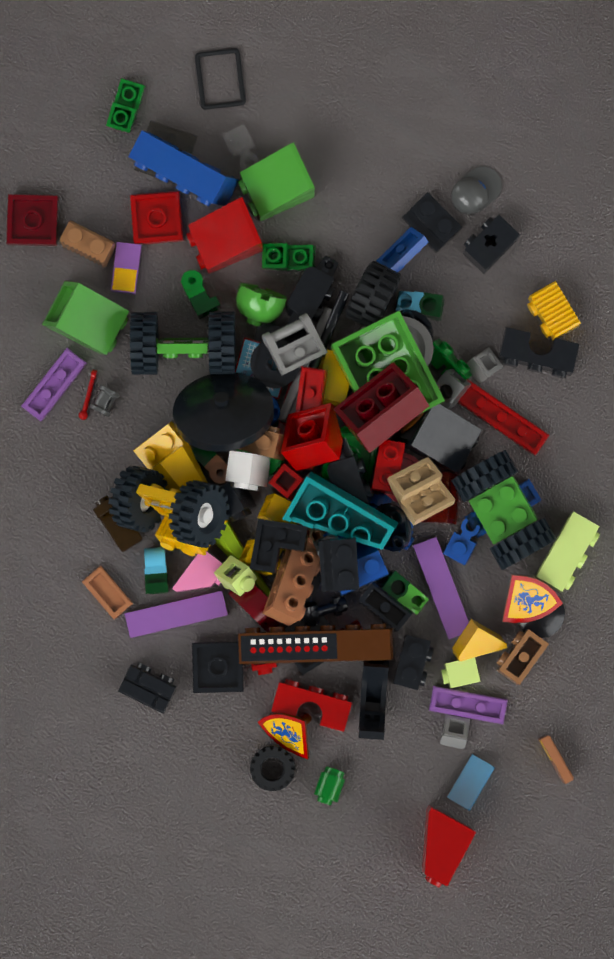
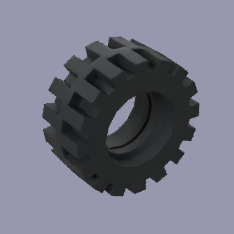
M264 747L257 751L251 760V777L264 790H281L288 786L294 777L295 763L293 757L282 747ZM268 758H277L283 764V773L277 779H269L262 772V764Z

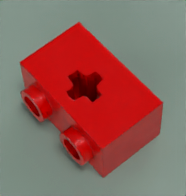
M386 440L379 445L372 482L373 491L394 495L387 479L401 471L405 443Z

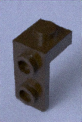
M108 495L95 503L97 507L93 509L94 513L101 520L121 552L127 551L142 541L138 531L118 526L117 522L113 521L112 517L114 514H110L109 511L112 504H109Z

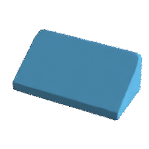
M472 754L447 798L470 811L495 767Z

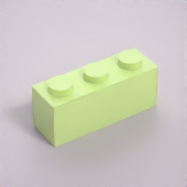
M574 511L570 513L556 538L557 540L554 541L534 578L546 583L559 593L563 592L564 588L569 590L576 578L572 576L576 567L581 569L588 557L584 554L589 545L593 547L600 536L597 533L600 526Z

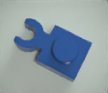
M469 518L463 520L461 534L456 531L453 533L443 553L463 565H467L477 545V542L472 540V537L477 535L482 525L477 524L474 531L469 530L467 527L470 521Z

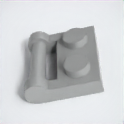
M307 313L299 316V320L281 329L262 335V340L268 348L281 376L327 353ZM303 328L306 330L308 335L278 349L275 342Z

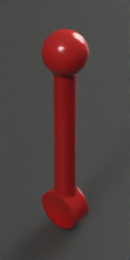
M92 369L83 409L79 412L81 420L88 418L87 409L98 370Z

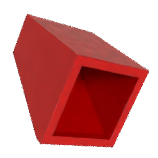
M243 197L188 225L190 231L186 233L191 247H197L199 255L195 256L201 270L206 268L208 274L263 252L262 241Z
M430 805L426 809L422 871L426 875V881L440 888L441 884L449 885L476 831Z

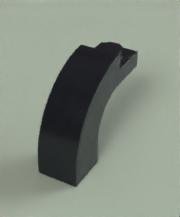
M389 660L363 661L358 738L384 740Z

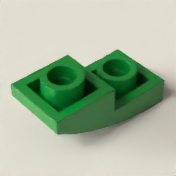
M121 78L106 126L127 133L131 132L144 94L145 85Z
M263 244V269L305 271L306 268L315 267L314 245Z

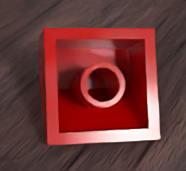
M328 403L288 414L281 454L295 471L340 460L343 439L336 412L334 411V405Z

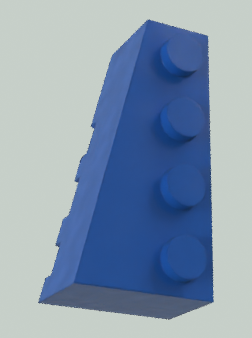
M141 131L128 156L135 160L134 165L144 171H147L148 168L156 172V178L166 183L171 180L177 184L176 189L188 195L190 192L198 196L196 200L207 206H210L211 203L223 206L228 204L239 179L234 176L222 175L220 173L221 170L205 162L201 163L198 157L183 150L182 152L179 151L177 146L150 132Z

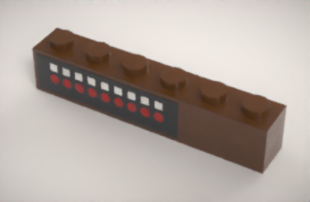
M360 624L345 625V630H335V625H321L320 630L310 631V626H295V631H285V627H270V632H260V627L245 628V633L238 634L239 664L393 659L392 628H386V624H371V629H361Z

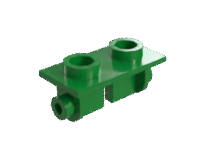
M438 339L433 342L435 348H433L430 363L437 370L443 364L447 367L440 373L441 375L446 370L453 368L465 380L472 376L467 363L455 357L452 353V347L446 341Z

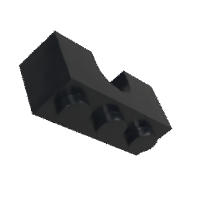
M506 327L498 360H503L504 365L517 367L520 364L528 366L527 370L542 373V370L552 372L551 375L558 378H566V375L571 376L573 374L579 349L578 343L555 338L551 351L545 355H538L530 349V332Z

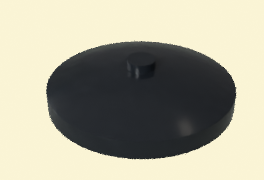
M237 372L235 374H209L191 382L179 393L173 406L174 424L181 438L196 448L213 452L232 451L252 444L266 433L274 417L273 399L268 388L256 378Z

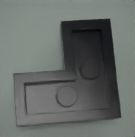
M258 519L250 569L276 573L280 549L306 551L309 527Z

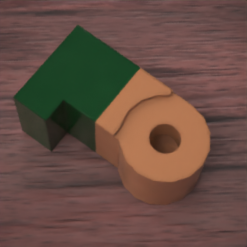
M195 448L192 451L197 462L209 472L212 482L218 485L228 482L225 481L227 464L215 452Z

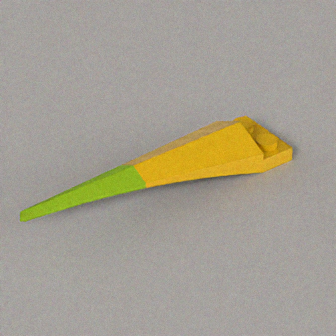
M172 421L133 450L147 469L158 471L164 476L163 480H166L168 484L165 489H169V491L171 488L180 491L179 488L182 485L186 486L188 481L193 482V480L208 483L189 443L181 438ZM226 520L224 522L227 525L225 531H220L222 536L220 539L215 538V544L228 557L231 555L239 560L244 548L229 521ZM252 570L257 577L255 585L268 597L270 594L269 588L260 574Z

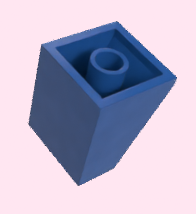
M356 542L360 589L387 577L389 573L377 548ZM355 590L339 591V593L342 597Z

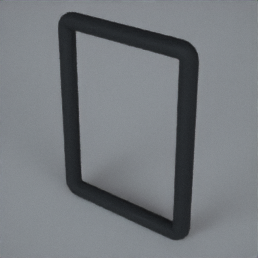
M237 48L197 53L195 55L201 108L209 110L244 105L246 97L240 51ZM235 53L241 101L206 105L200 57Z

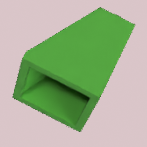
M294 142L241 171V180L237 181L243 195L248 193L251 200L248 206L253 217L258 215L260 221L314 198L315 187Z
M64 281L42 325L99 354L107 355L108 352L114 349L117 343L115 338L119 330L126 326L129 311L78 282Z

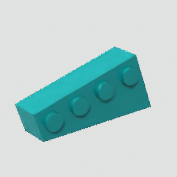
M313 472L306 476L282 520L326 531L335 536L356 537V542L382 550L398 525V522Z

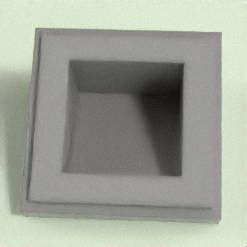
M490 347L467 362L470 368L469 372L478 384H481L503 368V365Z
M446 714L440 744L464 749L468 738L470 719Z

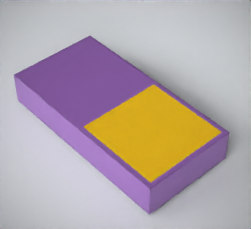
M117 242L111 292L136 295L142 245Z

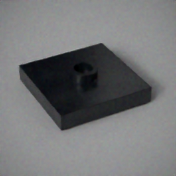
M238 642L192 643L193 693L244 692L243 664H239Z

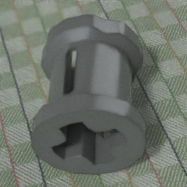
M100 385L98 388L100 392L94 404H90L89 407L109 417V410L115 398H119L120 394Z

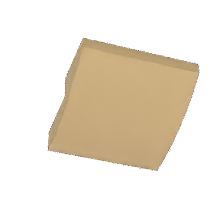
M429 457L397 472L387 479L395 498L413 526L450 507L455 502V498L441 481L442 473Z

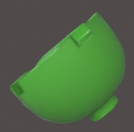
M240 283L236 304L239 312L247 317V323L261 326L262 322L271 323L282 314L287 300L285 295L268 288L265 290L257 288L258 285Z

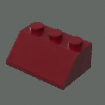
M393 362L337 405L334 411L355 438L370 453L427 409L429 404L419 388Z

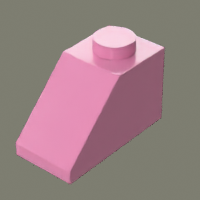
M207 551L204 556L197 554L172 589L178 593L211 588L215 583L219 586L221 582L214 572L223 563Z

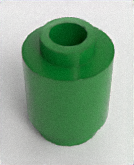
M325 767L324 772L320 774L314 795L318 796V802L330 806L332 802L338 803L345 779H343L344 772L331 767Z

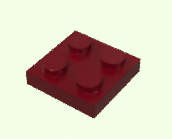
M8 194L6 244L57 246L59 197L52 195Z

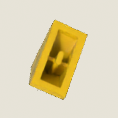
M471 619L452 647V650L457 659L463 661L506 649L507 644L498 633Z

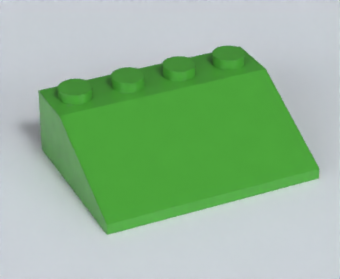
M400 311L331 344V349L353 393L394 362L419 388L428 402L429 407L423 412L445 401Z

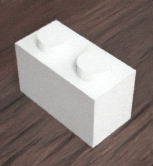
M229 451L225 481L234 482L235 488L258 491V486L267 487L271 458L253 453Z

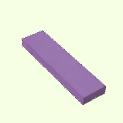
M437 537L414 545L415 554L447 638L449 640L462 634L469 621Z
M218 591L125 613L130 638L227 616L228 612L223 591Z

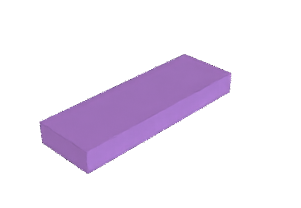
M66 348L21 407L42 422L87 365V362Z
M433 686L429 711L503 724L508 700Z

